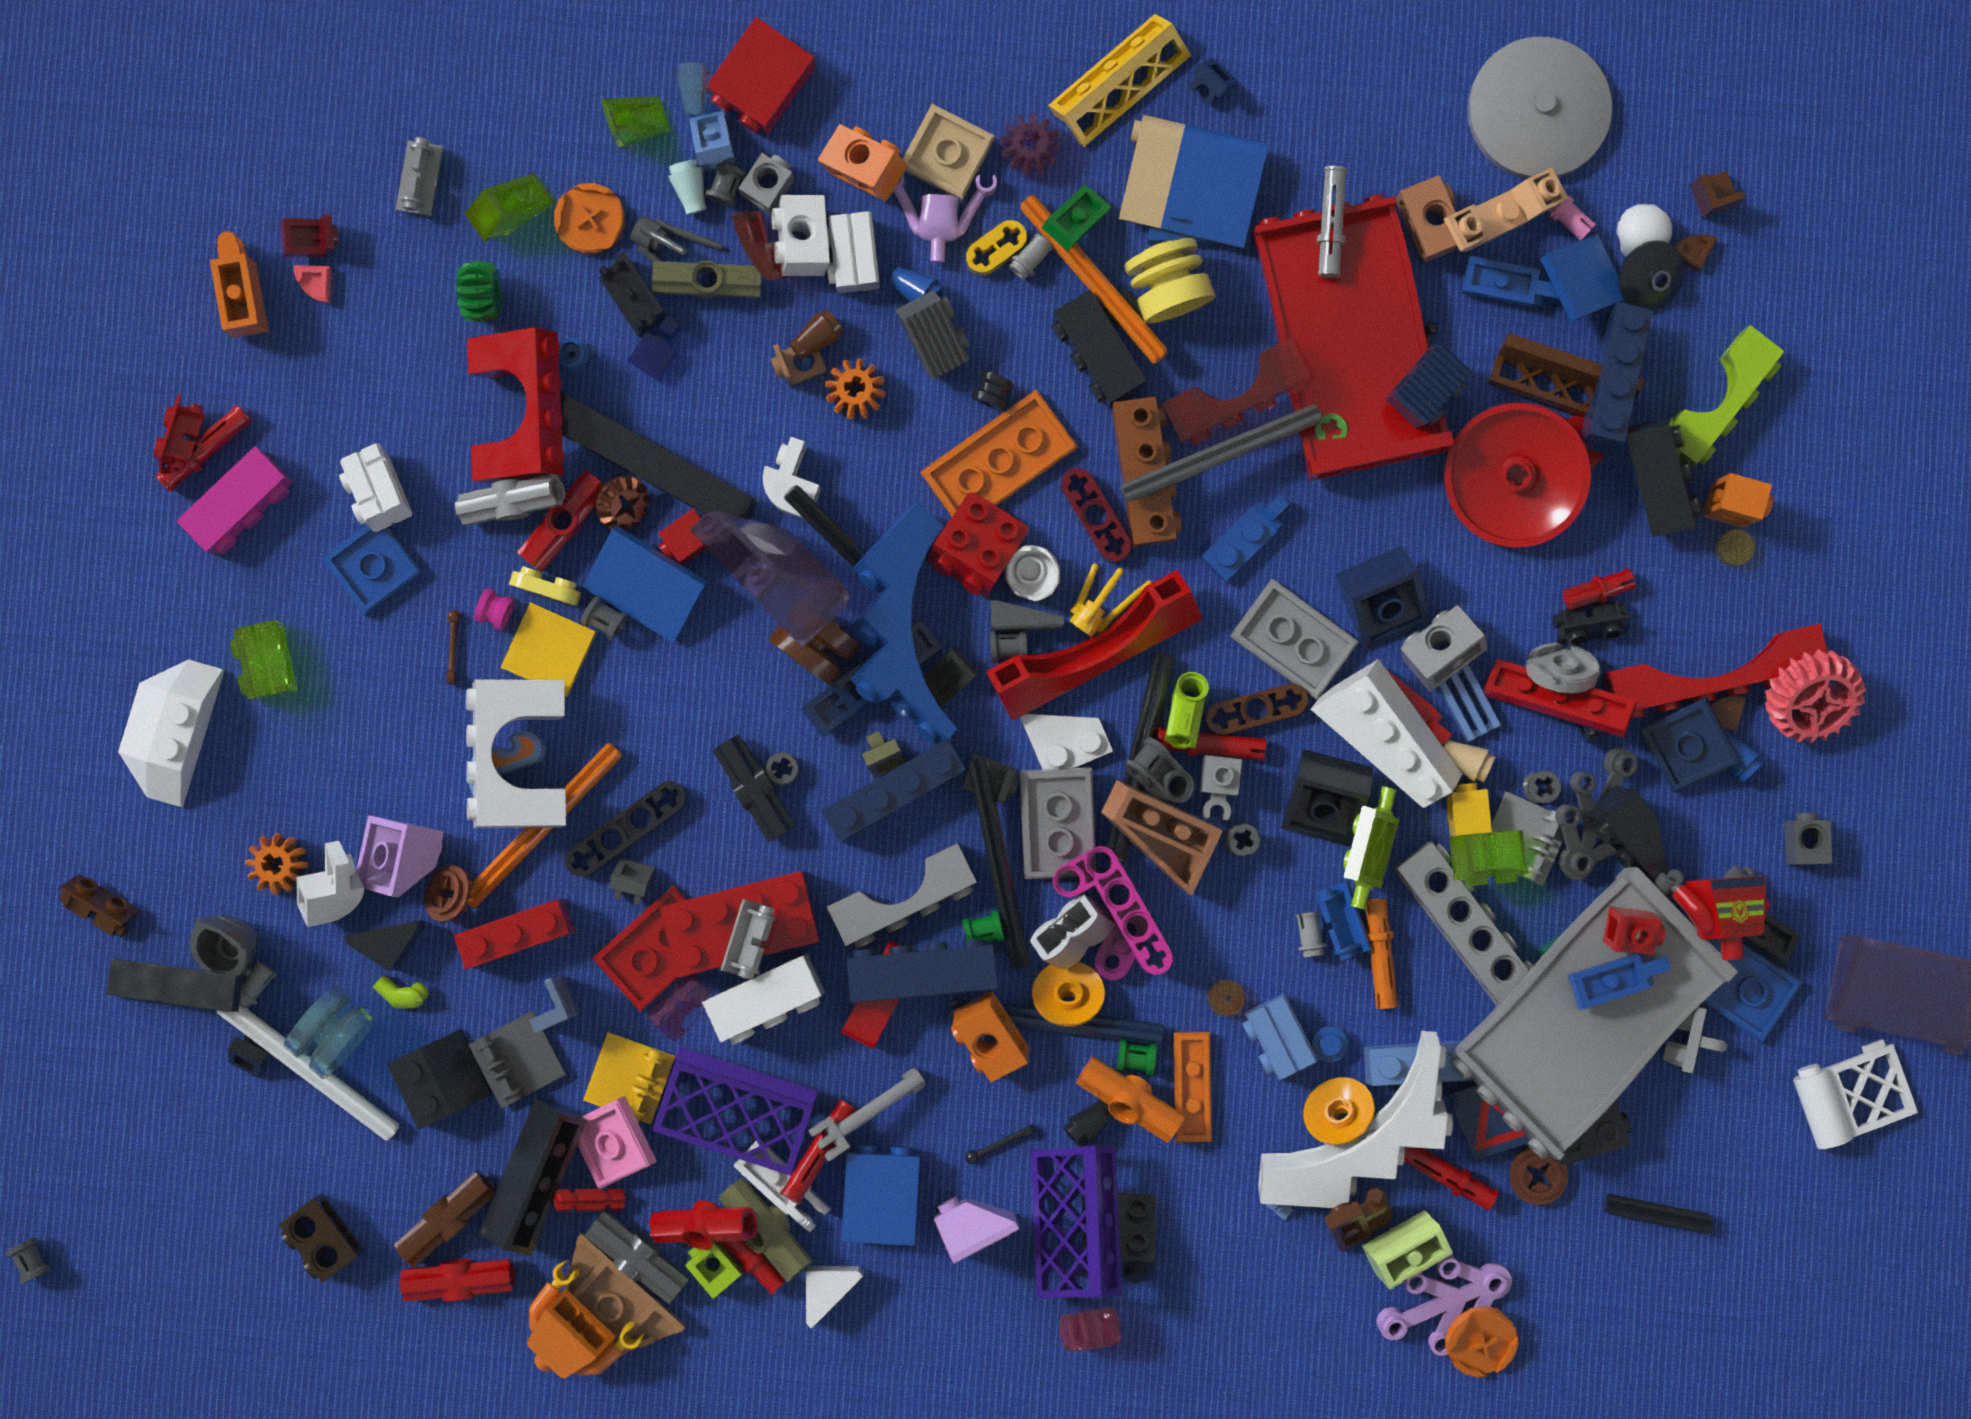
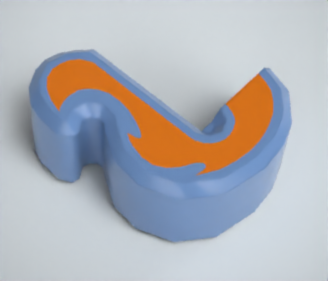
M520 731L510 735L509 741L513 743L511 749L496 746L491 748L492 762L500 776L541 762L546 752L544 740L539 735L528 731ZM469 783V789L473 795V783Z

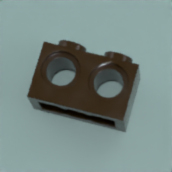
M323 1194L314 1197L278 1224L283 1230L281 1236L284 1242L292 1250H298L305 1260L303 1261V1266L307 1273L313 1279L318 1278L321 1283L334 1276L365 1252ZM303 1217H309L315 1222L316 1230L313 1235L303 1231L301 1227ZM325 1246H330L336 1250L338 1257L335 1264L328 1263L324 1259L323 1248Z

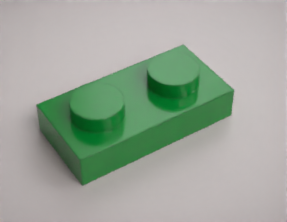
M1084 184L1045 221L1041 228L1069 251L1107 215L1111 206Z

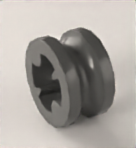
M776 753L767 761V776L776 784H790L798 776V762L795 757L788 753ZM784 758L788 759L791 762L788 766L793 767L791 775L784 774L782 779L777 778L774 775L777 771H773L774 763H781Z

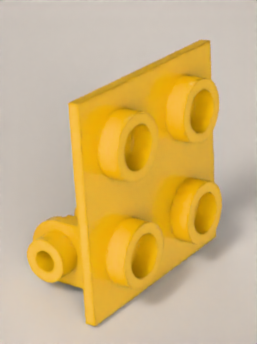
M607 1032L583 1101L602 1107L625 1096L637 1122L642 1121L651 1125L676 1056Z

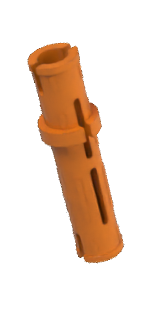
M1387 898L1369 899L1365 910L1367 920L1366 935L1372 949L1370 950L1376 1009L1399 1007L1391 939L1394 938V932L1390 930Z

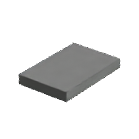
M1274 579L1270 580L1229 636L1292 684H1297L1304 688L1307 695L1314 700L1319 698L1359 643Z
M1092 767L1020 770L1024 878H1053L1055 871L1061 866L1095 848ZM1094 854L1090 859L1091 868L1095 872L1096 854ZM1064 871L1060 874L1059 878L1078 877V875L1073 871Z

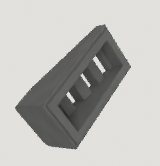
M991 600L992 631L1061 630L1064 626V617Z

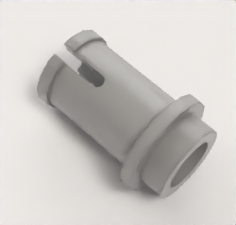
M1037 233L1018 256H1012V263L1009 265V268L1022 280H1026L1028 276L1033 277L1035 274L1033 270L1052 251L1053 246L1046 238Z
M1319 911L1297 914L1296 918L1302 946L1298 947V950L1303 952V958L1324 955V947H1327V943H1323Z
M260 961L255 963L256 965L251 970L250 975L242 981L239 1004L247 1009L252 1004H258L256 999L273 977L277 975Z

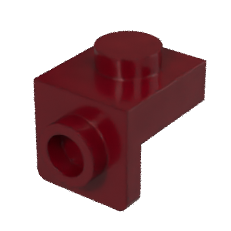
M323 214L320 219L283 218L280 221L283 257H327L338 244V229L336 225H332L331 215Z

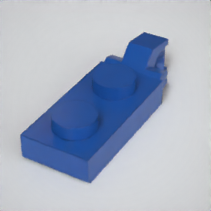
M1469 256L1461 290L1463 294L1528 307H1540L1542 301L1560 302L1552 283L1546 282L1547 274L1540 273V269L1476 256Z
M1279 494L1267 507L1261 502L1257 503L1254 507L1252 506L1201 556V559L1226 583L1277 533L1276 530L1282 525L1277 517L1290 504Z
M1636 953L1568 974V978L1578 1009L1583 1010L1650 989V986L1655 985L1652 976L1670 971L1671 967L1667 956L1647 961L1645 954Z

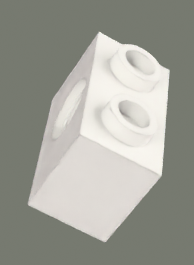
M781 195L777 208L772 209L773 230H778L779 242H775L774 246L775 263H781L782 276H824L830 263L824 195ZM791 232H802L806 235L807 239L798 240Z

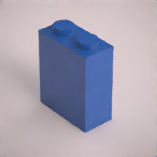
M855 1144V1150L847 1151L842 1242L915 1246L920 1153H913V1147L891 1146V1152L877 1151V1145Z

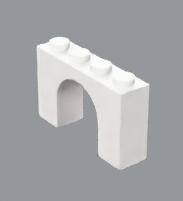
M475 680L473 682V689L466 690V710L473 711V725H467L466 728L467 747H473V761H467L466 768L467 783H473V798H467V820L474 821V828H560L565 826V789H522L507 783L497 773L491 756L494 737L504 725L516 720H560L565 716L564 680Z

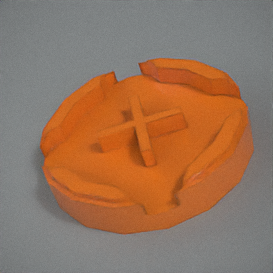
M581 183L574 186V189L564 193L558 200L554 211V226L562 242L572 251L583 255H599L612 249L621 239L626 227L625 211L619 198L609 188L596 183Z
M1488 1306L1471 1308L1458 1315L1449 1326L1445 1337L1446 1352L1455 1368L1465 1375L1477 1378L1486 1377V1373L1493 1371L1498 1373L1505 1369L1514 1359L1519 1346L1516 1328L1510 1318L1499 1309Z

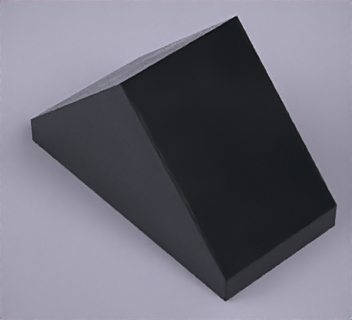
M414 921L345 936V941L348 945L387 971L397 970L425 928L424 921Z

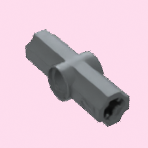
M606 1210L603 1211L584 1235L614 1259V1265L623 1274L636 1282L640 1280L668 1304L672 1302L690 1279L663 1257L661 1250L651 1240L638 1232L633 1233Z

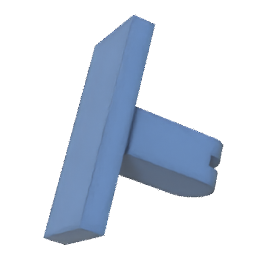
M1265 1204L1284 1221L1294 1211L1289 1205Z

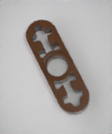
M1291 683L1226 700L1212 705L1207 710L1205 724L1212 733L1226 735L1296 716L1305 710L1308 704V695L1300 685ZM1287 690H1291L1293 695L1300 696V701L1295 704L1296 710H1291L1289 705L1276 708L1279 715L1273 716V704L1268 697L1269 694H1274V701L1285 698ZM1259 699L1266 705V714L1262 719L1254 720L1247 715L1246 706L1250 700ZM1240 703L1239 712L1245 722L1244 725H1238V718L1226 722V729H1221L1220 724H1213L1212 718L1217 715V709H1222L1224 714L1236 711L1233 704Z

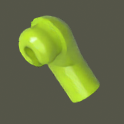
M387 975L382 976L373 986L396 1009L418 1008L423 1005V1000L427 999L429 995L427 987L422 983L416 982L412 987L399 988Z

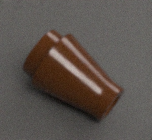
M828 310L821 314L817 312L800 333L789 342V345L796 355L803 360L808 355L838 342V337L844 331L836 318Z

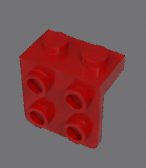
M974 492L968 493L934 542L927 561L932 564L937 572L946 576L950 575L960 581L963 587L970 593L980 594L987 599L1001 573L1025 539L1028 527Z

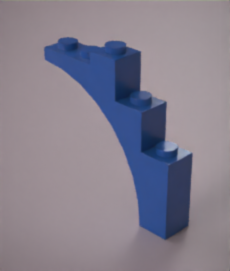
M917 502L899 516L853 567L859 574L862 584L871 590H875L878 594L851 624L858 630V636L866 644L875 646L877 649L850 680L856 685V691L859 695L869 702L873 701L875 704H878L889 698L893 709L916 724L917 732L924 739L937 744L949 739L957 730V727L938 706L925 683L915 655L911 616L912 597L918 571L929 547L944 526L920 502Z

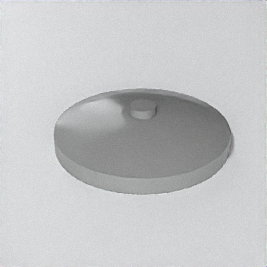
M1551 37L1525 38L1502 47L1480 69L1472 84L1468 99L1469 126L1481 152L1499 169L1523 179H1528L1551 167L1558 178L1580 168L1595 154L1603 143L1609 130L1612 116L1611 93L1600 67L1587 53L1577 46Z

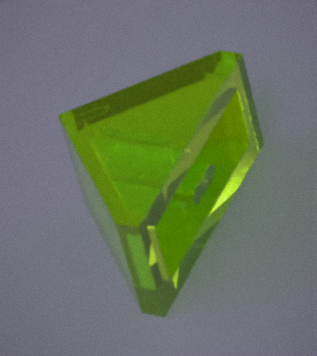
M659 96L605 98L601 101L612 137L618 148L666 133L670 130Z

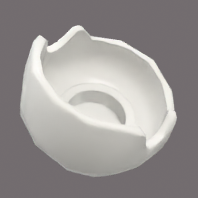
M1637 204L1627 209L1621 216L1616 231L1620 241L1621 252L1627 257L1637 246L1653 240L1670 243L1672 224L1669 216L1653 204Z
M1025 545L1016 550L1007 564L1006 581L1017 596L1032 601H1040L1052 595L1060 582V567L1055 556L1047 549L1035 545Z

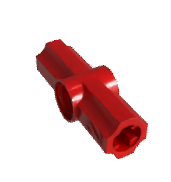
M585 469L565 493L566 497L563 499L562 505L548 509L545 519L517 553L537 570L543 572L570 538L579 534L582 524L595 510L597 497L605 485ZM564 512L570 513L572 516L571 525L567 529L558 530L555 525L557 516Z
M704 1200L694 1203L692 1209L653 1212L649 1220L650 1236L655 1243L685 1242L699 1250L712 1248L715 1241H742L755 1238L758 1230L757 1214L752 1207L721 1208L713 1202Z
M512 1258L473 1262L472 1259H456L441 1262L440 1265L409 1267L401 1270L400 1292L403 1301L406 1302L443 1298V1301H457L473 1298L476 1294L513 1291L515 1289V1269Z

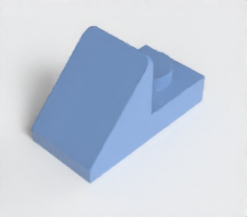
M723 111L689 118L698 164L701 165L703 171L715 170L716 165L722 162L731 165L736 164L729 129Z

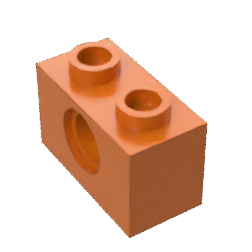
M839 124L818 158L819 163L831 176L886 202L908 167L899 156L901 150L887 140L883 139L881 143L872 140L873 137L860 127L854 126L853 130Z
M1729 473L1711 482L1702 517L1740 528L1757 523L1771 512L1774 502V496L1770 495L1772 484Z
M992 990L955 1009L953 1025L951 1026L952 1033L960 1045L965 1044L970 1051V1058L975 1069L979 1073L984 1072L990 1082L1028 1064L1029 1045ZM992 1035L996 1039L993 1041H985L981 1038V1036Z

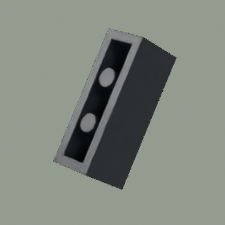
M1091 290L1086 291L1053 312L1052 319L1054 323L1051 324V328L1061 343L1067 341L1073 351L1069 355L1070 359L1079 373L1084 371L1087 373L1092 381L1088 387L1099 404L1104 401L1109 409L1112 407L1113 402H1120L1145 387L1146 378Z
M1670 416L1629 426L1626 437L1652 537L1696 528L1698 516L1702 515V506L1699 495H1692L1689 482L1694 481L1690 460L1683 461L1680 447L1685 446V440L1681 425L1674 426L1673 418Z

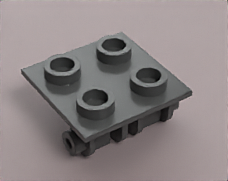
M533 1010L469 1044L501 1109L566 1075L544 1031L534 1033L529 1022L530 1019L536 1017Z

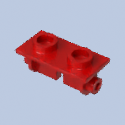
M177 395L174 407H167L163 421V427L167 428L164 438L158 437L154 447L153 458L158 459L159 473L162 474L165 465H170L169 468L177 473H183L184 469L190 466L195 442L185 440L183 437L187 436L198 439L205 418L202 406L198 404H189V407L182 406L181 395Z

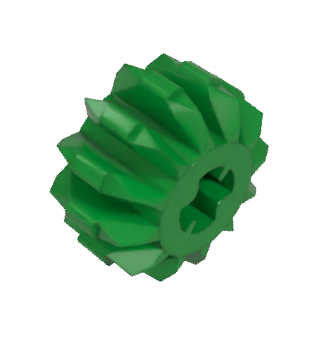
M471 261V263H464L462 267H459L457 271L458 277L455 280L457 285L455 292L458 298L457 305L460 307L461 315L467 321H476V323L496 320L501 313V305L503 304V290L501 289L498 269L492 262Z

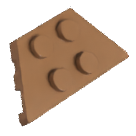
M584 1231L578 1236L567 1278H570V1275L577 1268L580 1269V1274L576 1280L566 1284L565 1288L616 1336L613 1339L614 1343L619 1340L623 1327L629 1322H636L634 1327L626 1332L629 1338L636 1339L644 1332L640 1344L634 1349L645 1347L659 1339L683 1331L687 1325L640 1282H636L623 1274L614 1265V1259L584 1236L586 1234ZM625 1348L622 1353L624 1355L634 1349Z

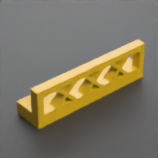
M1154 14L1048 106L1056 117L1068 125L1079 144L1085 147L1187 60L1191 54L1174 25ZM1172 41L1177 53L1167 61H1159L1162 48ZM1141 66H1149L1146 79L1141 84H1132L1135 71ZM1114 89H1122L1120 101L1114 107H1105L1108 94ZM1087 112H1095L1093 125L1083 132L1076 121Z

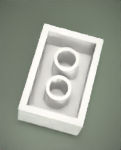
M807 953L752 980H748L711 997L702 1003L720 1043L729 1039L733 1045L755 1034L753 1027L763 1023L766 1030L785 1021L788 1018L786 1012L794 1008L800 1014L818 1006L821 1003L818 997L822 996L825 990Z

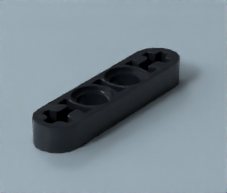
M673 781L659 784L573 846L565 857V865L568 871L578 877L594 874L680 812L687 802L685 788ZM666 788L670 791L678 790L679 795L676 797L678 804L675 807L671 804H665L659 809L664 813V816L659 818L656 809L647 801L653 797L654 803L657 804L665 798L663 791ZM639 808L647 809L651 815V822L644 829L636 828L631 821L632 813ZM609 829L617 830L622 837L621 845L615 850L605 848L602 843L603 834ZM594 840L597 849L606 857L603 860H600L599 855L588 860V865L590 866L588 870L584 867L576 868L574 863L578 859L575 854L577 852L588 854L594 849L589 845Z

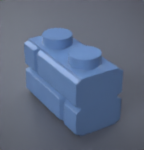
M1278 995L1244 1013L1248 1021L1242 1023V1026L1251 1043L1258 1040L1264 1053L1259 1055L1258 1058L1268 1076L1274 1073L1275 1077L1281 1080L1318 1061L1286 995Z

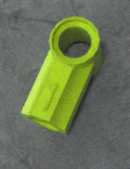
M1197 672L1182 674L1174 689L1164 740L1170 743L1172 747L1186 749L1190 747L1195 748L1204 702L1209 690L1206 678ZM1183 692H1193L1197 697H1189Z

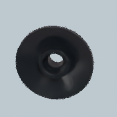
M1659 240L1645 242L1632 250L1624 260L1619 273V290L1624 301L1627 304L1653 311L1671 302L1679 292L1684 279L1685 267L1680 252L1673 245ZM1660 275L1659 280L1655 283L1656 277Z

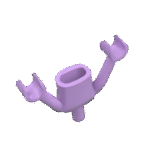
M904 174L902 175L900 182L892 193H895L913 233L923 240L931 241V263L945 262V242L954 241L966 232L984 197L990 196L996 191L997 178L995 175H993V185L989 188H983L980 185V174L977 176V190L965 207L959 222L957 215L958 197L941 194L921 196V215L919 219L904 189L905 179Z

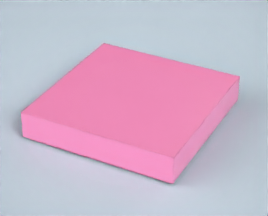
M625 1096L582 1116L587 1119L577 1146L598 1189L657 1162Z

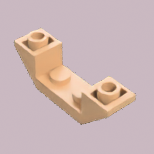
M1551 167L1524 180L1513 189L1476 207L1473 204L1446 217L1444 221L1460 251L1468 252L1520 227L1569 198Z

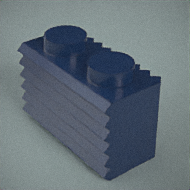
M1439 342L1432 345L1388 394L1385 400L1397 412L1401 413L1402 417L1406 418L1413 427L1418 428L1426 424L1431 426L1444 414L1445 410L1442 406L1450 397L1454 400L1466 389L1468 383L1465 379L1471 374V371Z

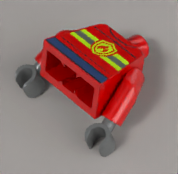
M1734 865L1725 873V878L1686 881V885H1681L1683 875L1679 870L1674 869L1670 870L1667 875L1660 873L1654 881V885L1664 895L1673 893V898L1686 911L1696 927L1700 939H1720L1722 960L1745 959L1743 937L1762 935L1764 932V921L1770 908V901L1765 895L1766 878L1765 876H1754V870L1750 867H1743L1740 870L1739 866Z

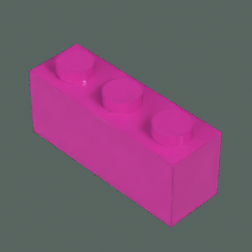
M255 446L193 504L177 522L205 552L215 556L218 553L224 554L236 544L237 539L235 537L243 529L254 527L262 519L263 514L261 512L271 503L277 504L289 493L288 487L293 481L265 451Z

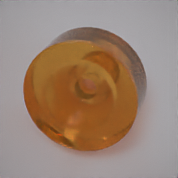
M1219 980L1210 987L1208 992L1210 1007L1222 1016H1232L1238 1013L1245 1002L1243 989L1232 980ZM1226 995L1230 996L1228 1001L1224 1000Z

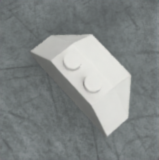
M188 659L139 683L118 752L146 797L183 807L225 671L224 669Z

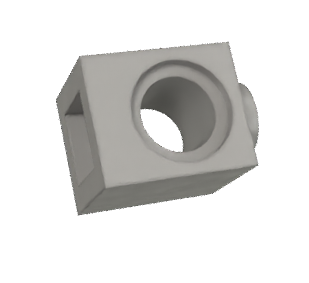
M761 153L738 188L741 197L767 214L772 215V209L777 208L781 195H785L794 182L793 174L789 170L791 165L777 155H773L770 158ZM768 174L776 176L778 182L774 187L766 189L759 185L763 176Z

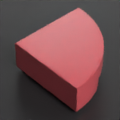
M294 265L295 278L303 291L318 302L330 304L332 268L329 266Z

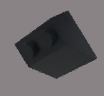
M1303 749L1294 773L1281 828L1351 846L1355 836L1353 834L1354 820L1358 814H1361L1362 806L1366 807L1370 797L1373 767Z
M461 1029L387 1064L418 1130L492 1094Z

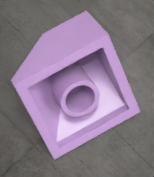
M368 815L356 870L364 889L392 897L402 895L436 867L438 856L442 851L444 831Z
M953 1197L938 1206L940 1212L934 1215V1221L953 1263L1019 1230V1219L1016 1213L969 1198L959 1201L957 1197Z

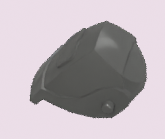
M225 914L214 915L208 918L202 917L194 922L195 926L190 937V950L193 960L198 962L203 970L237 974L245 977L250 975L251 969L249 967L253 963L259 939V933L252 926Z

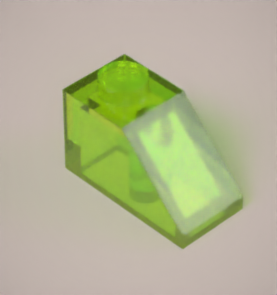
M532 173L484 189L464 214L482 240L487 242L512 233L550 207L554 200L536 174Z

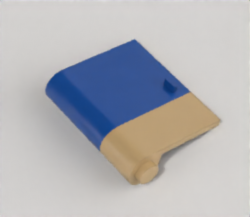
M1143 115L1142 121L1135 120L1130 141L1137 144L1119 219L1244 248L1269 144L1148 115Z

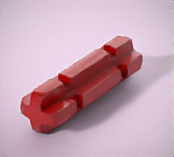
M567 1189L555 1191L553 1203L558 1212H569L572 1208H575V1211H604L605 1207H608L609 1211L624 1209L626 1199L622 1189H608L607 1192H604V1189H575L574 1193Z

